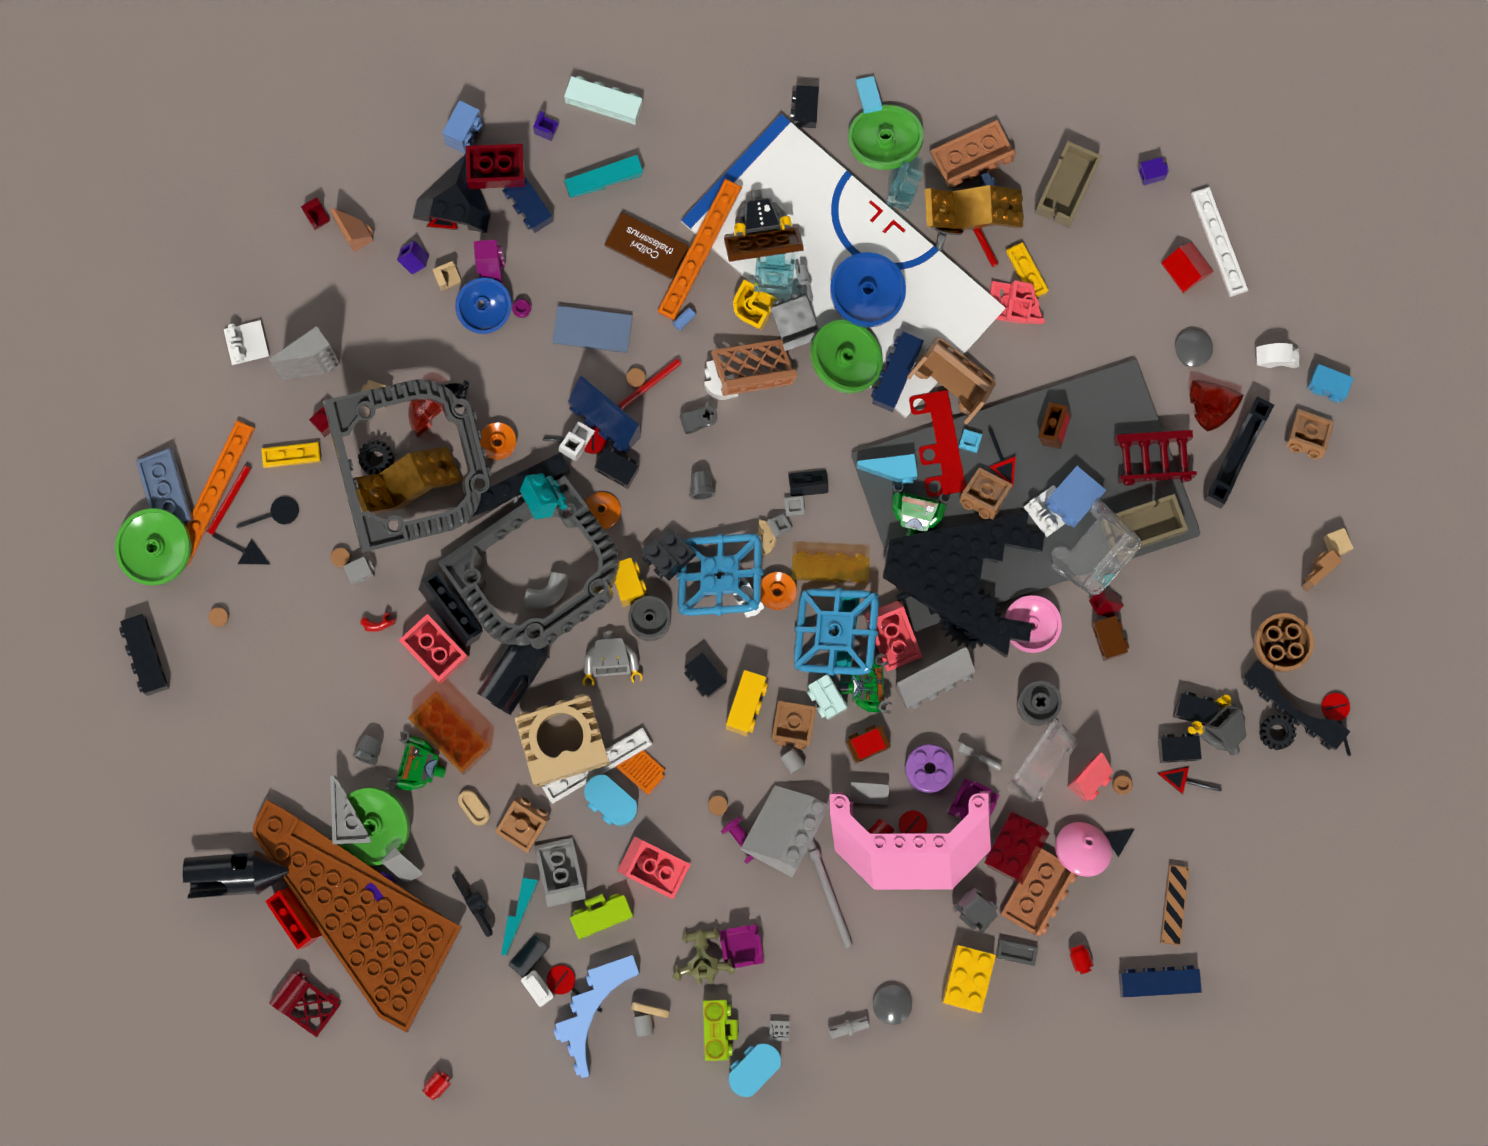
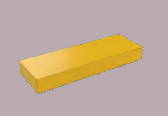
M1021 242L1007 249L1005 252L1021 282L1033 284L1036 298L1048 293L1049 290L1024 243Z
M319 442L261 448L263 468L321 462Z

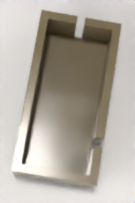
M1067 141L1035 213L1047 219L1054 217V222L1069 228L1102 156Z
M1175 494L1160 498L1157 502L1154 500L1104 517L1099 522L1105 538L1109 537L1107 544L1112 558L1182 535L1188 530Z

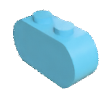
M607 775L594 776L587 782L584 790L585 798L589 802L587 806L593 812L598 810L603 814L601 818L608 825L613 823L615 826H626L635 819L637 815L636 801Z
M758 1044L755 1047L751 1045L743 1053L746 1057L741 1062L737 1059L730 1067L732 1071L729 1073V1085L737 1095L742 1097L753 1096L780 1068V1055L771 1045Z

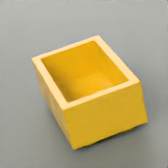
M744 670L726 723V730L747 737L749 732L753 733L756 720L753 718L755 714L759 715L762 701L759 700L761 696L765 697L769 684L766 682L765 676Z
M957 945L942 1003L982 1013L996 955Z

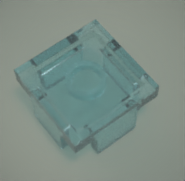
M903 161L889 193L887 206L892 209L895 206L908 211L916 195L917 186L922 179L923 173L910 168V164Z
M786 253L766 256V262H760L761 257L757 258L754 291L792 295L795 260L791 259L790 264H785Z

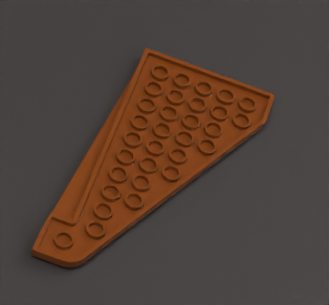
M266 800L253 825V834L256 841L268 857L289 867V873L283 877V880L378 1017L408 1032L463 926L446 918L338 844H333L331 839L285 808L270 800ZM370 883L374 884L384 896L378 902L373 892L365 888Z

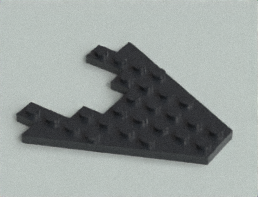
M1024 512L994 518L993 520L989 519L889 539L883 578L1000 655L1007 657L1010 640L1027 644L1030 642L1032 623L994 616L997 598L978 594L983 560L1001 564L1005 546L1041 553L1043 551L1045 533L1027 530L1029 513Z

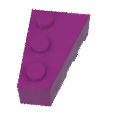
M497 240L474 241L475 264L479 277L492 278L503 285L502 268L505 267V259L501 245L498 246Z

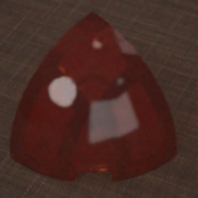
M1192 380L1190 389V403L1194 404L1196 410L1195 419L1206 431L1214 430L1223 425L1237 410L1244 396L1229 387L1208 381Z
M430 400L410 401L408 419L410 427L417 438L432 426L430 421L443 411L442 405Z

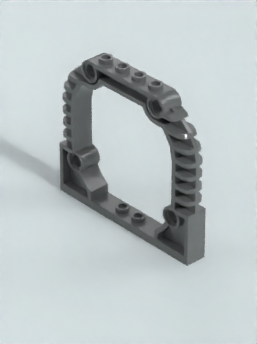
M416 379L323 401L361 553L454 530L465 524L476 512L481 500V493L489 488L491 472L489 466H485L486 452L484 447L480 446L481 432L479 428L476 429L474 422L477 421L475 410H471L467 400L457 399L451 390L438 382ZM412 400H430L442 405L446 419L450 423L457 425L468 473L462 481L464 497L454 508L448 511L405 522L398 515H391L383 519L370 511L361 513L356 493L358 483L356 478L352 477L353 463L351 459L347 458L342 437L350 435L358 421L365 422L372 419L376 409ZM457 404L464 406L463 414L456 412L455 406ZM362 406H366L370 410L367 417L362 416L360 413ZM476 479L482 480L483 487L481 489H477L474 486ZM392 519L398 522L396 530L389 528V522Z
M565 475L558 479L557 483L559 484L558 489L566 498L567 508L561 510L559 505H557L552 516L559 517L567 528L577 527L597 553L598 571L586 581L584 592L545 619L531 618L521 625L506 622L496 613L482 592L486 587V581L479 571L483 560L479 554L497 541L504 539L507 534L520 528L523 523L533 517L526 502L438 561L484 630L492 638L504 644L518 646L531 644L533 648L541 649L555 642L562 634L571 631L578 623L587 620L594 612L603 609L613 598L611 588L616 581L619 569L617 548Z

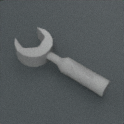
M960 745L958 750L960 754L969 758L975 757L979 762L998 771L1001 769V763L984 755L976 754L974 749L966 745Z

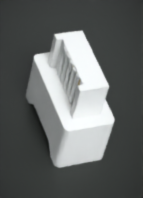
M533 970L521 979V982L539 1007H543L554 998L553 993L537 971Z

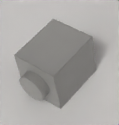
M361 557L343 566L353 586L374 577L372 571L375 568L371 560L367 561L365 557Z

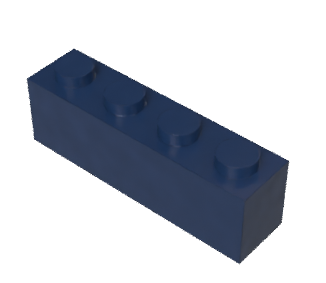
M526 177L525 187H509L502 190L507 200L511 198L514 205L512 206L518 215L522 214L524 217L523 223L528 230L532 229L536 233L553 222L551 213Z
M903 332L901 337L897 335L893 344L896 349L894 353H889L886 363L889 365L886 370L882 369L878 378L881 383L879 387H874L871 397L874 398L872 404L890 412L894 411L907 382V376L915 364L924 340L906 332Z
M1194 965L1182 966V970H1175L1174 966L1163 967V971H1155V968H1143V972L1136 973L1135 969H1125L1124 973L1119 974L1121 998L1202 993L1200 969H1194Z

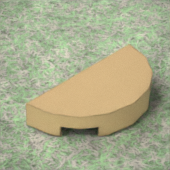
M759 519L758 535L761 537L762 557H764L774 549L776 538L767 522Z

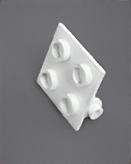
M261 320L239 326L229 324L228 328L224 329L232 365L269 356Z
M1054 485L1024 506V509L1029 513L1040 530L1045 533L1046 537L1065 524L1058 514L1052 513L1045 504L1047 499L1057 489Z

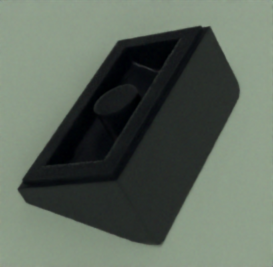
M826 470L788 474L791 497L828 493Z
M534 936L509 966L524 978L549 948Z

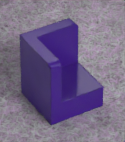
M540 111L533 126L534 134L552 141L559 123L545 117V113Z
M414 240L400 248L397 261L411 274H414L426 267L429 254Z

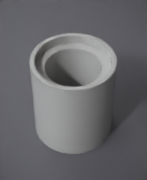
M794 748L780 758L791 774L805 765Z
M651 1015L633 1017L636 1037L654 1034Z

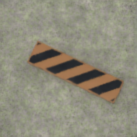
M1169 865L1160 943L1181 945L1189 867Z

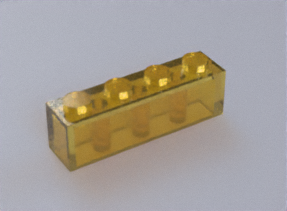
M798 551L792 555L791 578L793 580L868 583L870 557H865L864 554H854V557H848L845 553H835V556H827L825 552H816L815 555H808V552Z

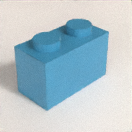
M1318 364L1314 368L1307 389L1311 390V393L1315 395H1324L1329 397L1330 401L1339 403L1347 398L1354 378Z

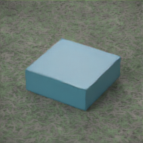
M964 429L958 448L977 453L982 434Z

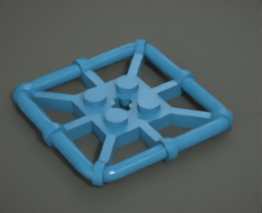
M720 533L717 536L684 539L686 544L697 554L695 557L701 561V573L687 574L686 565L677 574L678 608L681 615L716 614V616H722V614L756 611L759 608L763 569L761 568L762 543L761 537L758 534L724 535ZM749 541L736 555L724 556V543ZM718 543V556L704 557L692 545ZM754 548V568L740 570V561ZM722 571V573H725V575L721 576V579H718L716 576L718 572ZM754 577L753 600L740 590V578ZM700 580V590L685 603L686 581ZM736 593L747 603L746 605L723 606V594ZM705 595H716L715 607L693 608Z
M843 588L804 589L801 592L797 626L794 629V632H796L794 648L795 669L803 672L828 673L832 676L836 674H869L872 671L875 641L878 636L879 596L876 592L844 590ZM812 596L835 597L834 611H823ZM843 597L866 598L852 612H841ZM807 602L818 614L816 627H804ZM871 604L869 630L855 629L856 617ZM835 626H838L840 630L837 636L831 633ZM804 633H816L815 645L802 656ZM855 635L868 636L866 663L853 649ZM820 650L830 651L828 666L806 664ZM837 651L849 652L860 667L836 666Z

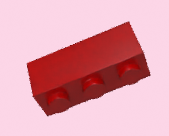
M290 888L277 891L265 901L297 950L310 946L322 936Z

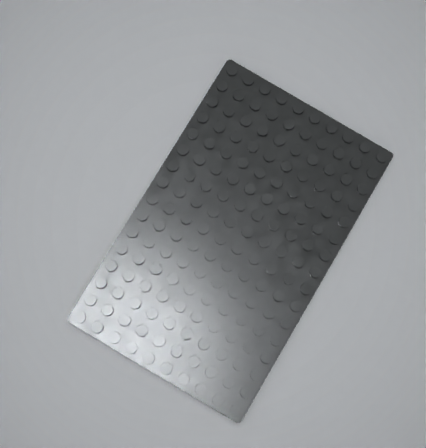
M1135 360L980 410L968 424L964 423L968 415L953 419L958 447L964 429L982 434L977 453L959 448L966 486L979 467L1001 478L990 468V466L1001 461L989 434V428L994 433L1004 461L1016 456L1013 487L1003 501L1002 507L995 518L1027 512L1024 509L1025 505L1054 485L1058 488L1076 466L1106 489L1101 498L1074 528L1064 524L1048 537L1045 536L1041 553L1005 546L1001 564L983 560L979 592L984 589L983 595L990 593L991 597H996V604L1196 538L1200 535V530L1180 479L1135 482L1134 485L1130 486L1118 483V478L1124 476L1122 448L1114 445L1115 436L1118 434L1163 432L1138 363ZM1049 402L1068 406L1071 412V418L1061 449L1043 446L1038 438ZM933 426L852 453L851 457L885 554L887 553L889 539L904 537L907 532L906 527L900 526L901 522L895 518L892 509L894 494L892 486L895 484V489L901 490L902 482H894L857 469V461L914 454L917 479L913 480L911 484H903L904 492L938 500L939 496L929 497L927 495L925 479L942 476L940 463L922 465L919 456L920 447L936 444ZM1158 443L1150 444L1151 474L1162 473L1160 446H1158ZM1131 445L1132 475L1143 474L1141 447L1139 445ZM1168 447L1170 473L1178 472ZM926 449L923 452V458L927 461H932L935 458V452L931 449ZM931 481L929 484L930 491L934 493L939 492L941 484L938 481ZM963 492L942 495V500L947 501L949 496L951 500L946 505L944 516L933 528H928L927 532L989 520L991 518L984 519L979 515V512L973 509L966 510L962 503H960ZM1175 494L1188 530L1182 535L1112 558L1107 544L1109 537L1105 538L1099 523L1101 519L1154 500L1157 502L1160 498ZM1028 515L1027 530L1042 532L1030 515ZM913 597L902 600L913 631H919L939 624V620L944 618L937 613L931 615L928 607Z

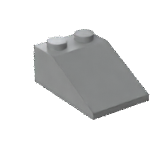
M573 838L534 846L547 907L586 899Z

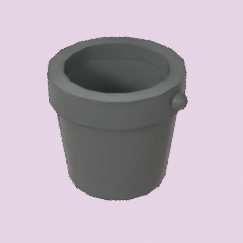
M699 471L691 474V491L689 494L691 499L705 500L715 496L716 489L713 488L709 472Z
M364 735L359 746L354 751L353 757L361 762L375 766L378 762L382 742L374 737Z

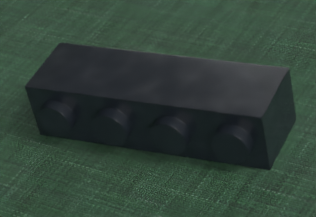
M436 571L423 579L418 590L462 648L465 649L479 640L483 632L482 628L441 574Z
M140 614L120 621L122 627H119L122 638L126 639L127 645H125L127 655L132 657L133 663H131L133 673L138 676L137 686L140 693L143 692V694L149 696L169 689L146 616Z

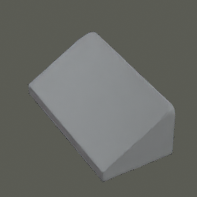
M850 782V802L888 805L889 785Z
M396 848L381 862L404 883L423 874Z

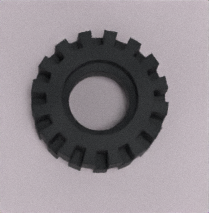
M370 440L368 444H363V448L359 450V464L367 474H379L394 463V455L390 447L383 441L374 440L372 442ZM378 451L383 454V461L380 464L373 465L369 462V455L372 452Z
M1282 714L1270 716L1260 726V739L1271 750L1285 749L1294 742V738L1297 735L1295 733L1297 729L1293 726L1295 723L1290 721L1288 716L1284 717ZM1274 725H1280L1285 730V735L1280 740L1273 738L1271 735V728Z

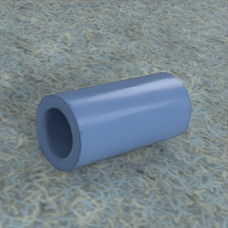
M688 307L672 324L677 330L681 331L696 314Z

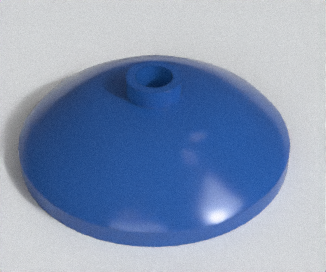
M479 277L470 280L460 289L456 297L455 311L457 318L465 328L477 334H488L500 329L506 323L511 313L512 303L508 290L500 282L492 278ZM480 300H483L482 306H478Z

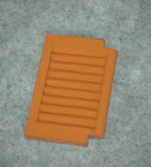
M644 750L616 766L647 795L665 777L662 773L666 769Z

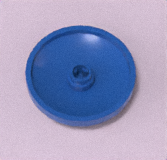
M872 252L858 253L845 259L835 270L830 284V297L836 311L842 318L860 327H877L892 320L902 308L906 296L905 279L898 266L887 257Z

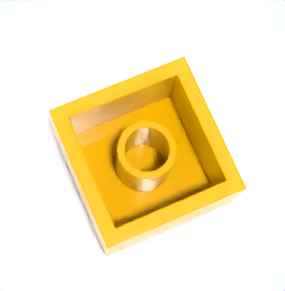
M632 558L619 561V569L616 575L615 586L623 607L633 604L647 593L643 579L639 580L638 578L640 570L637 561L633 562Z

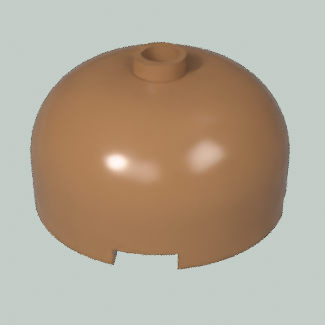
M1289 613L1275 614L1267 618L1258 627L1254 636V650L1257 658L1267 668L1276 672H1290L1298 669L1307 662L1314 649V637L1308 624H1305L1296 615Z

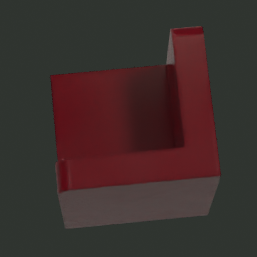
M317 197L301 206L314 230L330 222Z
M1101 587L1089 600L1096 614L1108 618L1115 616L1124 606L1116 592Z

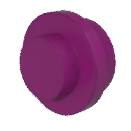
M519 299L514 302L512 311L516 317L525 318L531 312V305L527 300Z

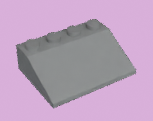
M317 326L268 359L282 380L321 375L326 372L330 373L340 363L330 344Z
M967 647L897 683L896 691L906 709L911 707L914 710L922 705L921 701L927 698L931 701L939 696L938 692L944 689L948 692L956 687L955 683L961 680L965 683L973 678L972 674L975 673V669Z
M774 786L740 850L793 877L830 806L813 796Z

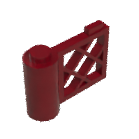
M297 970V972L292 971L269 1004L317 1038L339 1008L340 1004L337 1002L340 999L331 993L327 996L306 980L308 976L300 970ZM309 988L316 992L317 1001L305 1002L304 994ZM319 995L323 997L324 1000H319ZM301 998H303V1003L298 1004ZM328 1001L334 1005L330 1013L321 1014V1002ZM318 1003L319 1015L307 1016L306 1005ZM304 1005L305 1017L296 1018L291 1014L295 1007ZM322 1016H327L326 1019L322 1021ZM320 1017L321 1025L317 1031H314L309 1027L308 1019Z

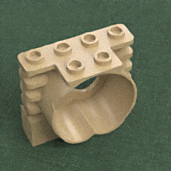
M580 694L571 701L560 700L555 703V706H541L535 712H522L515 718L531 779L536 788L610 765L589 695ZM560 714H568L577 719L582 726V745L575 752L566 750L556 758L548 757L541 751L538 745L537 733L543 723L549 718Z

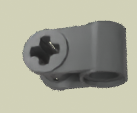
M710 406L688 411L679 416L685 434H691L712 426L717 421L716 411ZM709 412L712 415L711 420L704 418L706 417L705 413Z

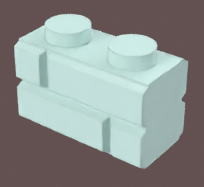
M828 674L808 685L809 691H807V694L812 702L816 701L819 707L816 709L821 718L825 717L826 720H829L848 708Z

